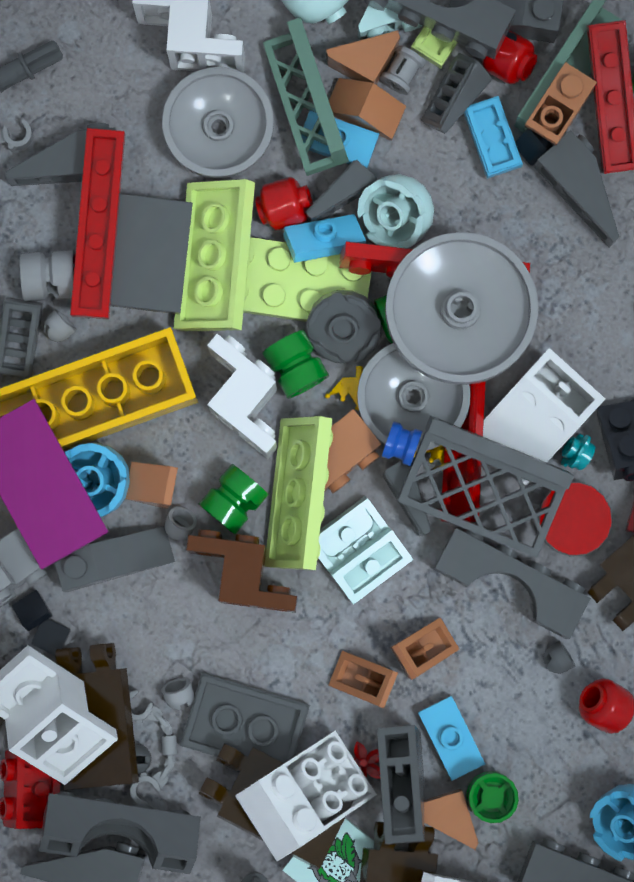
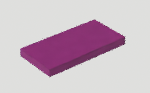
M33 399L0 417V496L40 569L47 568L109 533L36 400Z

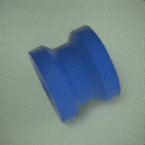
M394 421L382 457L387 459L396 457L401 459L403 464L411 466L423 431L418 429L409 431L404 429L401 423Z

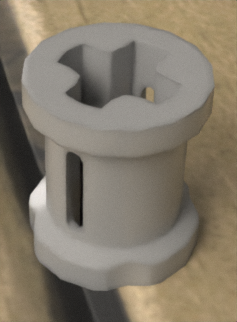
M397 46L395 59L388 71L382 72L379 79L392 90L408 95L410 82L417 70L425 66L426 61L415 51L405 46Z

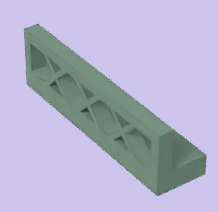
M592 0L520 111L514 124L515 128L523 133L529 129L525 126L527 120L565 62L590 77L592 72L587 25L621 20L603 8L606 0Z
M300 17L287 22L290 33L264 41L263 45L305 173L309 176L347 163L349 160ZM294 44L297 53L289 66L276 60L273 50ZM299 63L301 64L303 71L296 69ZM280 69L286 72L283 79ZM293 75L307 82V87L301 98L286 91V87ZM310 95L314 104L307 101ZM290 101L297 104L294 111L292 109ZM303 108L309 109L318 115L312 131L297 124L296 120ZM321 127H322L324 136L318 134V132L320 131ZM301 134L308 137L305 143L303 142ZM314 140L328 146L331 156L310 163L307 153Z

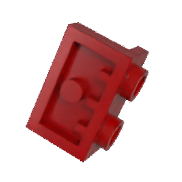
M6 750L5 759H2L0 764V777L4 782V797L0 799V818L3 820V825L14 829L42 828L49 793H60V782L9 750Z

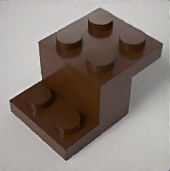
M198 529L197 536L188 535L186 550L190 554L224 558L218 600L220 603L296 613L297 596L290 595L291 589L289 587L268 585L267 592L261 591L266 547L259 544V537L236 534L235 541L222 539L221 532Z

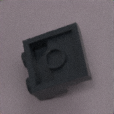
M634 400L598 407L597 417L613 479L634 481Z

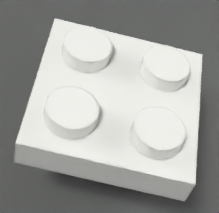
M133 0L132 4L138 24L168 26L166 50L172 70L198 71L210 67H226L244 73L245 55L243 41L236 40L235 36L229 34H216L214 39L210 38L212 21L210 0Z
M216 334L207 345L210 355L233 374L207 404L211 414L266 459H269L277 449V443L274 440L276 437L275 431L259 418L254 423L252 420L277 391L276 381H274L276 379L274 376L275 372L259 359L255 363L247 359V354L244 352L246 349L230 335L224 340Z
M29 645L0 670V717L5 719L9 751L62 784L66 785L118 740L115 728L88 711L84 681Z

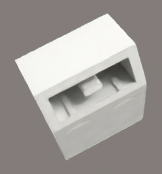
M549 348L484 419L483 437L548 462L599 407L605 398ZM521 478L523 484L526 486L529 481Z
M335 730L235 795L275 860L279 861L308 843L377 794ZM353 801L348 810L323 825V821L342 809L343 802Z

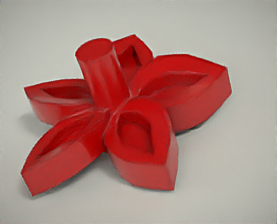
M357 741L354 747L355 757H353L366 778L368 774L374 779H380V767L376 765L379 762L378 749L367 753L365 746Z

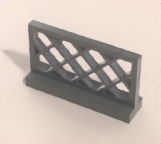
M430 415L425 427V433L397 501L537 558L566 489L569 490L574 475L569 471ZM432 441L444 446L451 461L430 469L425 458L430 442ZM451 449L464 455L455 459ZM470 458L479 460L485 475L465 483L457 464ZM421 463H423L426 471L417 475ZM486 464L496 467L498 470L490 473ZM453 466L460 486L440 494L432 474ZM506 472L515 475L520 489L500 497L492 478ZM429 477L436 496L422 502L408 497L414 482ZM521 478L534 484L525 487ZM488 480L496 500L475 508L468 488ZM541 486L555 491L549 506L534 511L527 492ZM463 491L471 510L457 516L448 513L443 499ZM523 494L530 514L510 522L503 502ZM439 501L442 510L430 506V504ZM498 505L506 524L492 530L483 527L478 513ZM545 514L544 519L540 525L537 517ZM473 515L477 524L467 521L465 518ZM533 519L538 533L533 545L529 546L517 540L512 527ZM508 530L511 538L499 533Z

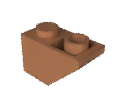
M565 62L525 126L554 145H557L591 95L597 82Z
M354 409L331 427L333 441L329 448L327 464L329 478L325 485V491L330 489L332 493H335L351 480L347 476L349 472L357 466L364 470L380 457L376 451L381 448L382 444Z

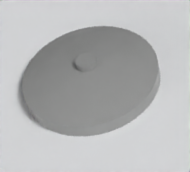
M468 232L447 233L421 243L407 254L398 265L387 291L385 303L386 323L396 349L417 371L443 383L455 385L476 384L505 372L526 350L535 332L538 319L537 292L526 266L505 245L480 234Z

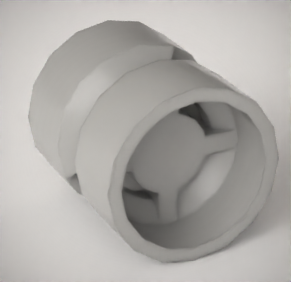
M53 251L50 257H46L43 252L21 253L20 279L24 301L46 300L49 294H53L56 299H71L75 251Z

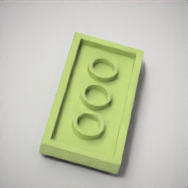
M240 179L187 183L185 202H192L193 206L180 315L175 314L173 329L180 331L242 330L255 182Z
M250 237L243 313L307 322L313 304L325 294L336 290H350L368 298L371 273L358 275L349 272V269L339 268L340 254L294 263L286 242Z
M314 416L283 418L280 420L264 567L316 570L317 560L321 551L319 544L320 528L325 515L323 506L324 491L329 478V470L327 468L328 455L333 441V432L331 430L332 418Z

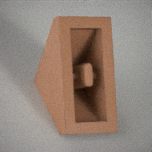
M397 30L326 49L327 64L352 80L372 82L377 85L380 75L386 70L395 54L397 46H399V32Z
M338 78L329 99L334 117L379 133V136L391 141L406 109V105L372 82Z
M131 462L129 471L130 484L125 499L168 509L172 502L178 468Z
M441 617L390 647L410 680L415 679L460 650Z
M342 651L328 686L384 708L398 672Z
M461 789L424 800V823L470 848L476 849L478 839Z

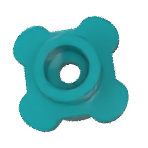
M580 433L576 437H571L562 450V456L564 457L561 465L564 467L568 466L571 469H584L591 461L596 449L595 445L590 442L591 437Z

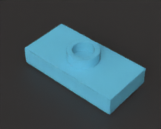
M499 96L470 105L464 112L487 179L521 168L523 163Z
M309 110L304 128L312 131L318 119L317 113ZM335 118L349 160L347 164L358 160L368 169L379 133ZM321 127V129H320V131L318 132V134L324 136V133H323V130H322V127ZM301 134L303 142L305 143L308 137ZM314 140L309 151L330 157L331 154L328 146Z
M355 214L284 227L283 236L294 263L338 255L341 253L345 242L366 244V239Z
M452 696L418 712L451 781L485 765Z

